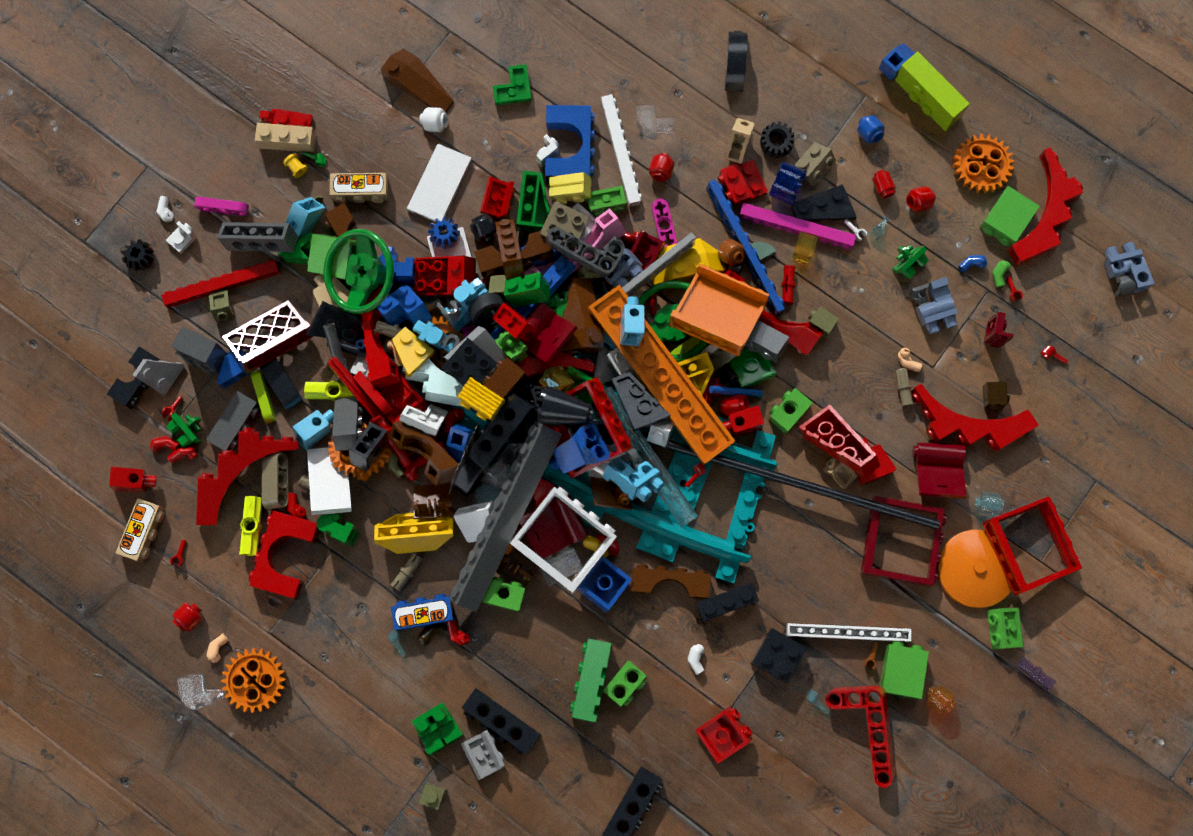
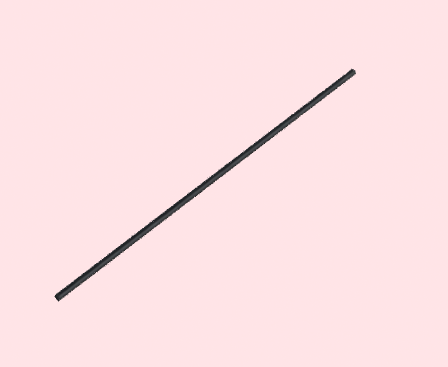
M339 341L342 352L362 358L367 356L365 348L358 349L355 345ZM389 356L390 359L395 362V358ZM595 417L593 419V421H603L602 419ZM625 427L626 435L629 438L698 458L689 445L669 440L666 447L647 441L649 433L639 430L634 432L632 428ZM719 454L708 461L938 530L939 520Z

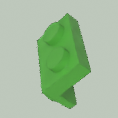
M623 186L592 191L591 198L587 199L590 214L592 216L595 215V217H599L609 208L613 213H621L624 209H627V200L625 199Z

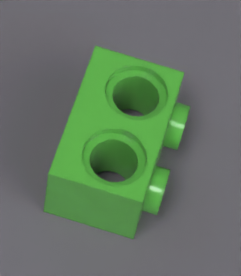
M628 660L603 692L620 707L623 704L627 706L634 698L631 695L637 688L640 691L647 682L644 680L646 675ZM629 672L637 673V682L630 683L627 680ZM617 687L625 689L626 694L623 698L615 697L614 690Z

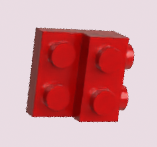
M754 159L739 165L736 163L720 170L719 176H717L719 184L724 186L726 190V199L732 203L733 208L768 194Z
M402 375L399 376L400 382L389 385L380 392L393 408L385 415L392 424L400 421V416L407 405L422 412H425V407L428 406Z
M730 706L695 730L717 764L753 740L751 737L753 733L749 726H743L739 720L741 718L740 713L736 708L732 709Z

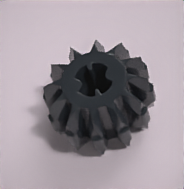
M138 239L137 242L131 240L130 246L124 244L126 250L121 251V254L124 256L121 259L126 263L127 268H133L134 271H138L141 268V270L145 271V265L151 266L149 260H154V256L151 255L154 253V250L148 242L143 243L141 239Z

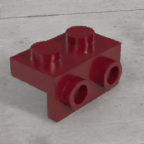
M641 230L636 235L634 245L630 251L643 264L641 268L644 271L659 258L666 243Z

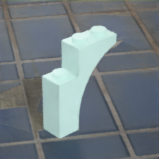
M430 359L409 378L405 376V379L424 382L422 392L426 393L425 400L461 406L459 404L461 400L457 396L463 388L462 384L436 367Z

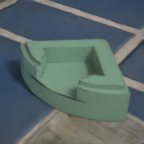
M764 242L751 244V247L755 248L758 253L759 261L776 253V250L770 244Z

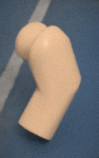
M902 348L898 353V359L902 367L919 373L922 363L912 361L910 350Z
M224 633L209 644L207 658L212 663L220 660L219 648L229 641Z

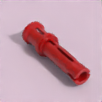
M383 412L369 421V423L371 422L387 430L388 445L404 468L410 465L411 462H414L407 450H400L389 439L392 425L390 426L384 418Z

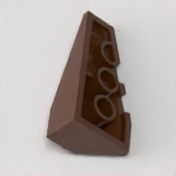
M404 48L390 55L380 69L383 79L428 107L442 108L446 113L454 102L422 61Z
M574 277L571 281L567 305L562 316L578 329L560 349V352L594 354L604 348L603 328L588 310V307L596 302L591 279Z

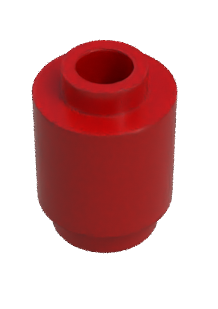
M880 170L874 173L872 182L882 199L896 194V186L889 171Z
M741 394L724 397L719 403L721 413L728 416L729 414L748 409L749 400L746 395L742 396Z

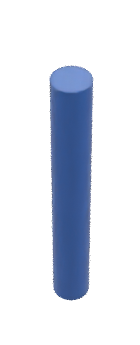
M720 386L709 387V393L741 394L742 396L758 398L763 396L762 390Z

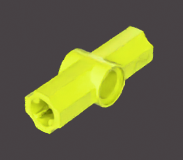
M337 381L305 382V399H321L335 402L337 398L354 397L343 383H338ZM332 388H339L338 394L330 395Z
M245 496L243 520L240 524L242 529L240 555L256 556L258 552L259 534L262 530V497ZM254 521L255 528L248 531V524Z

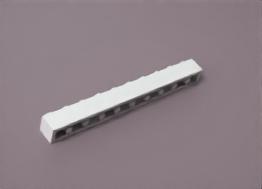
M612 94L601 97V103L629 207L640 205L642 196L641 193H638L639 185L635 182L636 174L632 171L633 163L632 161L630 162V152L626 148L628 144L624 140V130H621L622 122L618 118L619 110L615 107L617 105L616 99L613 98Z
M787 623L786 636L911 642V629Z

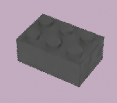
M183 326L171 346L176 351L175 354L181 357L180 359L185 361L186 364L194 368L198 367L211 376L213 374L219 375L224 356L228 355L217 342Z

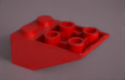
M465 255L415 258L414 293L417 296L454 297L455 289L462 286L461 283L464 280L470 284L476 279V258Z

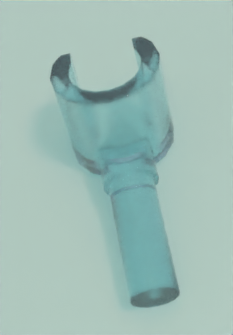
M885 216L879 225L874 226L869 236L874 233L877 236L876 240H878L884 233L883 227L889 218Z
M393 629L388 634V639L396 646L403 657L406 653L397 641L401 635Z
M809 690L806 699L818 706L827 715L830 711L817 700L820 694L814 690Z

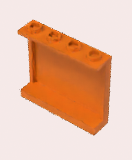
M699 264L697 273L677 309L672 311L668 326L739 357L767 305L769 294L761 289L749 286L743 281L733 279L727 274H722L708 266Z

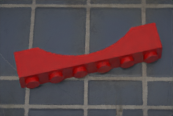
M730 269L724 273L733 279L746 283L744 278ZM763 310L759 321L789 336V343L801 354L808 355L823 334L822 331L808 322L785 321L769 314L765 310Z
M384 283L383 285L380 284L375 291H372L365 305L372 302L380 294ZM377 308L370 312L362 313L363 322L361 326L365 337L363 342L367 353L365 359L369 370L367 374L369 382L379 389L400 382L398 365L386 354L382 346L380 334L374 333L377 321L381 322L382 316Z

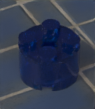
M783 161L769 196L793 206L797 197L794 193H799L802 187L800 180L804 181L808 171Z

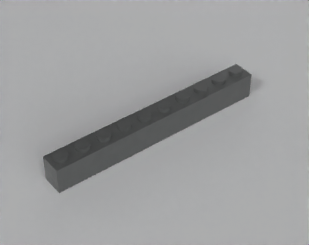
M536 421L529 428L528 436L520 447V453L511 466L508 478L503 482L502 490L494 501V507L490 515L487 516L481 533L477 536L476 544L468 555L465 567L460 571L456 585L451 590L449 599L456 605L477 612L562 436L561 433Z

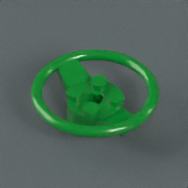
M354 229L343 233L333 242L327 252L323 269L324 282L329 296L338 307L354 314L370 312L386 299L393 283L394 263L391 252L381 237L366 229ZM356 237L357 254L349 257L346 268V283L352 286L346 303L338 296L334 289L331 278V266L338 248L348 239ZM374 242L381 249L386 266L382 264L381 257L377 255ZM384 283L380 294L372 302L365 305L372 291H375L380 284L383 285Z
M665 281L655 284L639 297V305H644L650 296L660 290L677 288L687 291L690 284L681 281ZM679 304L664 306L655 315L654 322L649 324L662 342L671 343L672 345L679 344L687 339L689 335L668 326L670 315L673 310L677 309ZM701 340L692 350L672 356L677 362L684 361L701 353L709 343Z

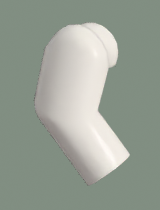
M160 196L157 214L163 221L171 222L174 214L167 208L169 198Z
M701 644L693 645L688 655V662L696 675L704 671L699 661L701 654L704 653V647Z

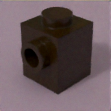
M986 382L983 385L984 408H990V411H1000L1009 403L1010 393L1007 391L1006 382Z

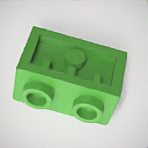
M1019 608L988 610L992 649L1023 647Z

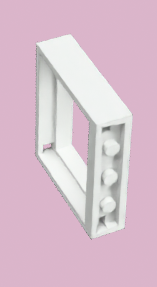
M554 487L510 544L573 593L617 536L613 534L615 530L607 523L603 526L598 522L600 518L592 511L589 514L584 511V505L577 499L574 501L570 500L567 497L569 495L567 491L561 487L558 489ZM554 496L607 537L572 582L520 541Z

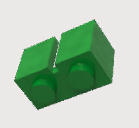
M541 272L525 275L524 279L516 277L505 280L504 296L514 308L549 301L550 284Z

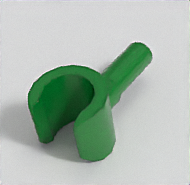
M302 151L303 156L315 160V165L325 167L326 158L323 154H311Z

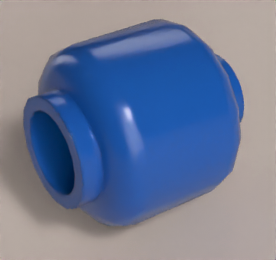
M865 116L860 119L857 132L865 142L877 143L884 137L885 126L876 116Z

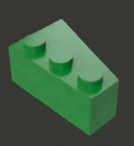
M523 170L516 231L535 233L542 230L550 208L548 206L542 173Z

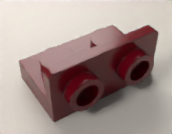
M997 312L987 321L984 343H988L991 347L1000 348L1013 339L1014 334L1003 332L1007 327L1006 313Z

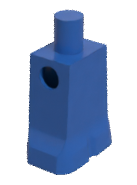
M589 423L578 429L571 439L554 450L555 458L550 460L549 465L554 471L561 468L564 474L585 464H597L609 459L610 453L596 425Z

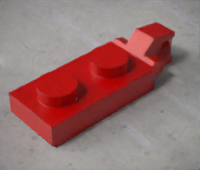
M272 109L271 112L261 110L259 116L261 121L269 122L268 124L311 127L313 115L281 109Z

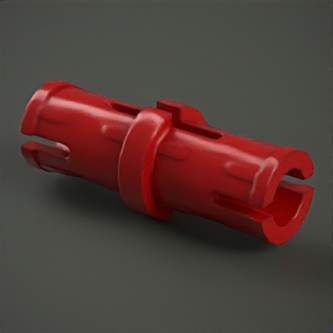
M793 265L784 266L781 287L783 288L782 299L785 305L794 304L796 267Z

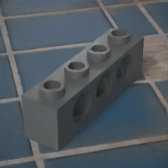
M222 222L217 239L227 251L294 252L299 236L289 223Z

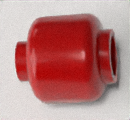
M666 153L653 156L648 169L651 178L657 182L669 180L675 163L670 158V155Z
M927 186L910 190L906 197L907 206L914 212L931 209L936 200L935 193Z
M183 603L173 613L174 620L172 622L182 632L185 630L190 632L202 621V616L199 614L202 610L195 603L192 605Z

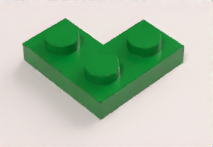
M527 64L508 66L511 83L493 86L495 106L532 101Z

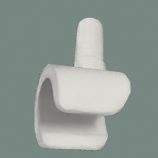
M848 219L844 221L854 232V235H856V241L862 240L858 235L859 232L863 236H867L865 229H858Z

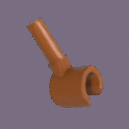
M878 642L874 643L870 656L864 660L865 667L869 660L873 661L872 670L877 665L875 657L879 647Z

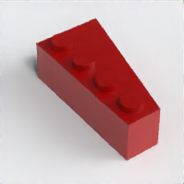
M830 404L799 426L804 439L861 476L866 477L880 467L877 455Z

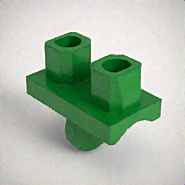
M911 245L907 248L900 246L897 249L899 255L896 257L900 262L892 269L895 273H901L906 279L911 278L916 274V271L911 266L914 262L918 267H922L929 262L925 254L927 249L924 246L921 248L915 247L914 249Z
M176 412L171 415L173 420L166 426L173 435L181 429L185 433L177 439L184 448L191 446L193 443L198 445L201 440L192 429L194 428L196 432L201 430L198 425L201 422L199 416L192 418L188 414L185 416V419L188 421L186 423Z

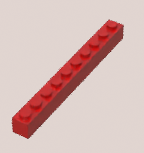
M268 260L266 263H257L253 267L248 266L243 270H235L230 274L225 273L220 277H212L207 281L202 280L197 284H189L184 288L179 287L174 291H166L161 296L164 306L170 308L209 296L212 293L229 290L278 275L280 271L275 260Z

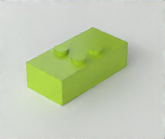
M918 51L901 65L895 81L909 94L910 99L915 103L917 102L922 107V111L926 115H930L945 132L962 118L970 104Z

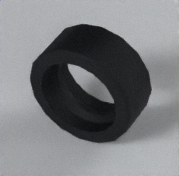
M486 293L475 298L468 307V314L476 327L480 326L482 328H490L497 325L498 323L492 317L503 304V300L495 293ZM494 307L490 312L481 314L486 309Z

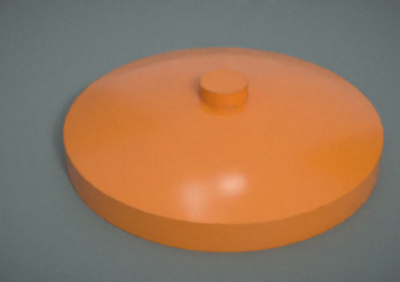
M967 530L952 537L943 546L941 560L937 564L938 578L944 591L955 602L970 608H985L999 603L1010 593V585L986 531Z

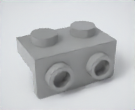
M487 730L461 743L478 780L505 767L504 758L495 747L494 737Z

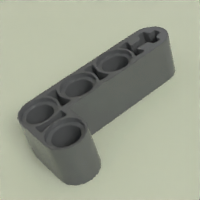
M559 227L550 229L546 236L548 246L601 276H608L612 273L625 250L623 242L615 239L610 241L604 252ZM555 234L558 235L556 241L552 240ZM567 244H575L577 250L570 251ZM610 247H618L619 253H612ZM591 253L594 259L588 261L585 259L584 254ZM607 262L610 265V270H604L601 267V263Z

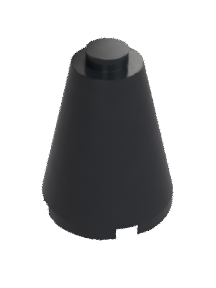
M546 386L541 394L540 401H543L542 407H538L537 412L539 424L587 425L594 419L595 410L592 409L591 404L552 386Z

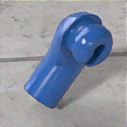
M970 255L958 268L965 273L972 265L985 268L988 262L983 255Z

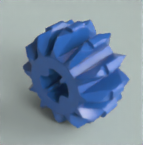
M445 216L442 218V221L436 218V224L430 223L432 229L428 230V235L431 236L429 238L430 242H435V247L442 245L444 250L447 244L452 248V241L458 243L457 236L461 235L460 231L457 230L459 225L457 223L454 224L452 218L448 221Z

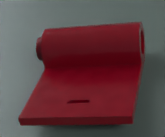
M541 302L527 318L538 331L536 334L531 332L526 334L529 341L519 340L527 346V351L549 364L578 328Z
M917 442L916 446H913L912 457H915L919 496L966 499L963 469L966 456L964 445Z
M554 496L555 500L546 506L524 534L531 550L542 559L590 535L581 516L556 496ZM535 510L522 516L519 523L520 528L523 527Z

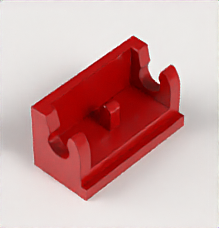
M504 302L492 317L517 340L529 341L526 334L528 332L536 334L538 331L533 324Z

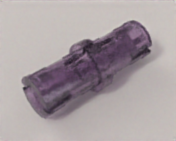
M1024 656L1017 662V668L1021 669L1030 676L1032 681H1037L1048 691L1056 684V680L1052 679L1042 671L1043 669L1040 666L1036 667Z

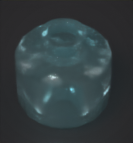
M984 491L980 497L976 496L974 508H978L980 516L994 518L1002 515L1005 500L1002 499L1000 494Z

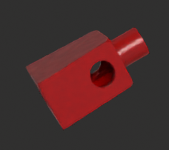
M759 405L729 414L728 421L723 422L728 432H731L732 437L757 432V430L760 431L764 426ZM735 422H740L742 426H737Z
M862 438V440L870 447L867 438ZM880 444L870 447L877 455L880 467L866 477L856 472L860 487L888 476L897 470Z
M111 467L109 487L113 491L145 492L146 487L157 486V476L147 475L144 469ZM135 478H139L136 483H133Z

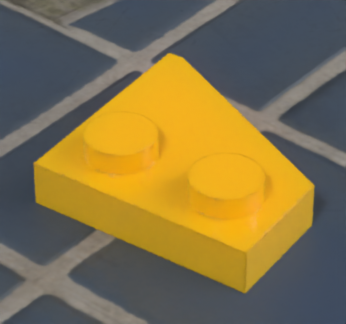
M406 327L392 339V345L398 353L400 363L403 364L408 378L434 354V350Z

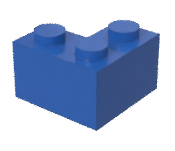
M407 284L387 296L377 307L383 320L392 326L395 324L400 325L407 319L415 326L418 320L425 323L432 318L423 301Z

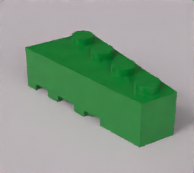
M588 639L587 643H583L581 654H585L584 662L579 663L578 674H581L580 681H576L574 693L577 696L576 701H572L570 713L573 714L572 718L596 722L612 643Z

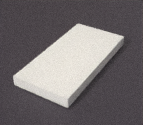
M437 144L407 210L436 222V218L442 221V218L448 212L472 158Z
M329 448L307 449L312 515L352 512L349 476L345 475V470L339 472L338 467H333V462H330L328 454Z

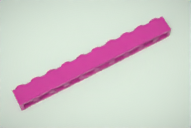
M743 203L739 216L746 221L751 220L753 223H761L766 227L772 226L777 230H786L788 233H796L801 237L807 236L809 239H817L822 243L828 242L833 246H841L847 250L852 249L856 235L746 203Z

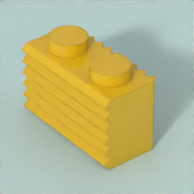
M471 377L457 396L461 400L459 403L467 410H470L472 407L477 411L476 415L484 421L487 419L492 421L505 403L503 398Z

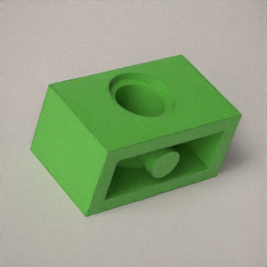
M796 388L792 392L788 390L781 398L783 400L781 405L778 406L776 404L769 412L771 414L769 421L785 434L791 430L813 403ZM791 406L794 413L787 414L784 407Z
M493 577L481 602L520 612L526 589L522 587L523 584L511 581V584L503 583L504 579ZM501 589L509 590L510 594L506 599L499 597Z

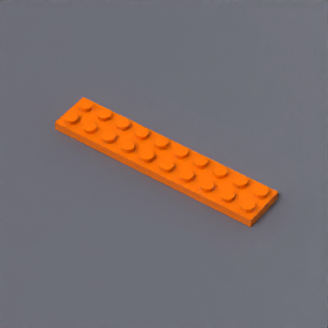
M618 285L591 304L588 310L651 395L671 415L669 419L704 465L734 443L735 440L645 318L644 335L640 345H620L621 313L624 305L627 304L628 295Z

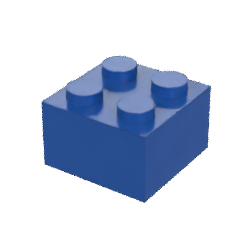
M601 556L576 590L601 610L607 612L632 578Z

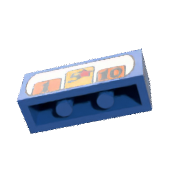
M446 594L435 595L434 599L431 600L422 597L415 599L414 603L407 604V601L396 602V606L391 607L394 630L402 631L454 621L450 596L446 597Z

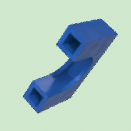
M546 105L547 130H570L575 132L583 142L579 152L572 157L545 158L546 182H549L552 176L582 172L589 176H594V165H590V158L594 159V147H591V141H594V130H591V123H595V112H591V106Z

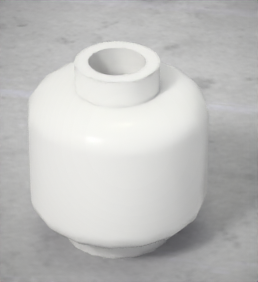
M428 107L420 115V124L428 132H441L448 126V115L442 108Z

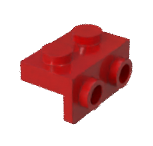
M490 176L487 180L479 213L499 220L508 216L511 210L510 200L515 193V182H505Z

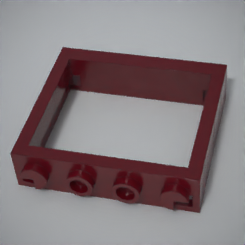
M874 496L872 501L936 514V520H939L940 524L938 530L934 529L927 578L872 568L880 513L870 510L860 574L926 587L933 586L938 580L936 565L941 560L939 545H942L944 533H941L942 525L945 526L947 515L944 514L945 508Z

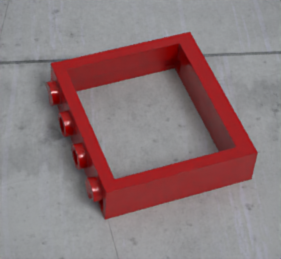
M598 377L588 380L566 393L575 397L588 389L617 449L610 452L609 459L597 464L583 465L569 471L571 479L633 448L630 438L626 435L621 420L617 417L612 402L608 399L603 384ZM545 425L562 434L556 448L571 439L565 425Z
M1050 496L982 523L1014 596L1083 569L1078 560L1080 558L1073 549L1072 540L1068 537L1064 529V523L1059 518L1056 505H1053ZM1039 507L1066 569L1026 584L999 522Z

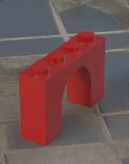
M273 511L272 515L270 514L267 519V531L261 537L260 544H262V547L255 556L254 563L256 565L254 571L250 572L248 578L249 586L298 600L304 581L278 573L272 563V553L279 542L288 538H296L316 544L320 530L316 522Z

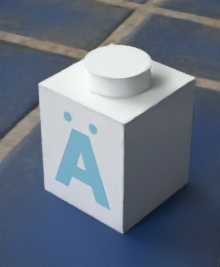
M670 419L651 425L647 441L666 447L672 435L674 424Z

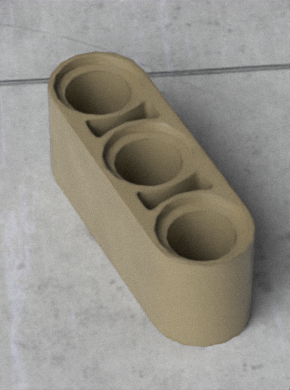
M284 452L268 454L262 458V504L267 510L284 508L288 504V458Z

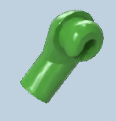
M1008 261L998 262L992 271L996 288L1005 286L1003 275L1011 268V264Z

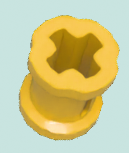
M296 153L286 157L283 162L293 172L294 178L301 177L308 169L306 165L300 162L299 156Z

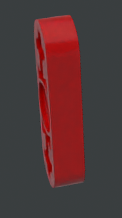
M361 371L353 376L385 415L393 409Z

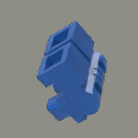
M388 247L394 263L392 285L400 282L402 286L405 284L415 286L414 258L406 257L405 262H400L398 253H395V248ZM382 253V256H380V260L382 261V264L386 266L385 258Z

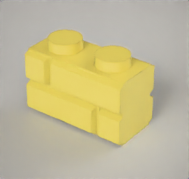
M585 172L552 176L549 179V197L554 202L557 201L564 205L567 204V201L581 203L584 202V199L591 198V177Z

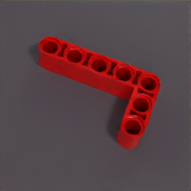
M880 686L832 689L825 697L826 705L829 708H866L874 781L881 788L890 786L895 778V766L885 690ZM871 692L878 693L880 696V700H873L871 697ZM852 693H856L859 695V702H855L852 699ZM832 694L840 697L839 703L832 700ZM874 712H878L882 715L881 721H878L874 718ZM876 733H882L885 737V740H878L876 738ZM878 753H884L887 756V760H881L878 757ZM880 773H886L889 776V780H883Z

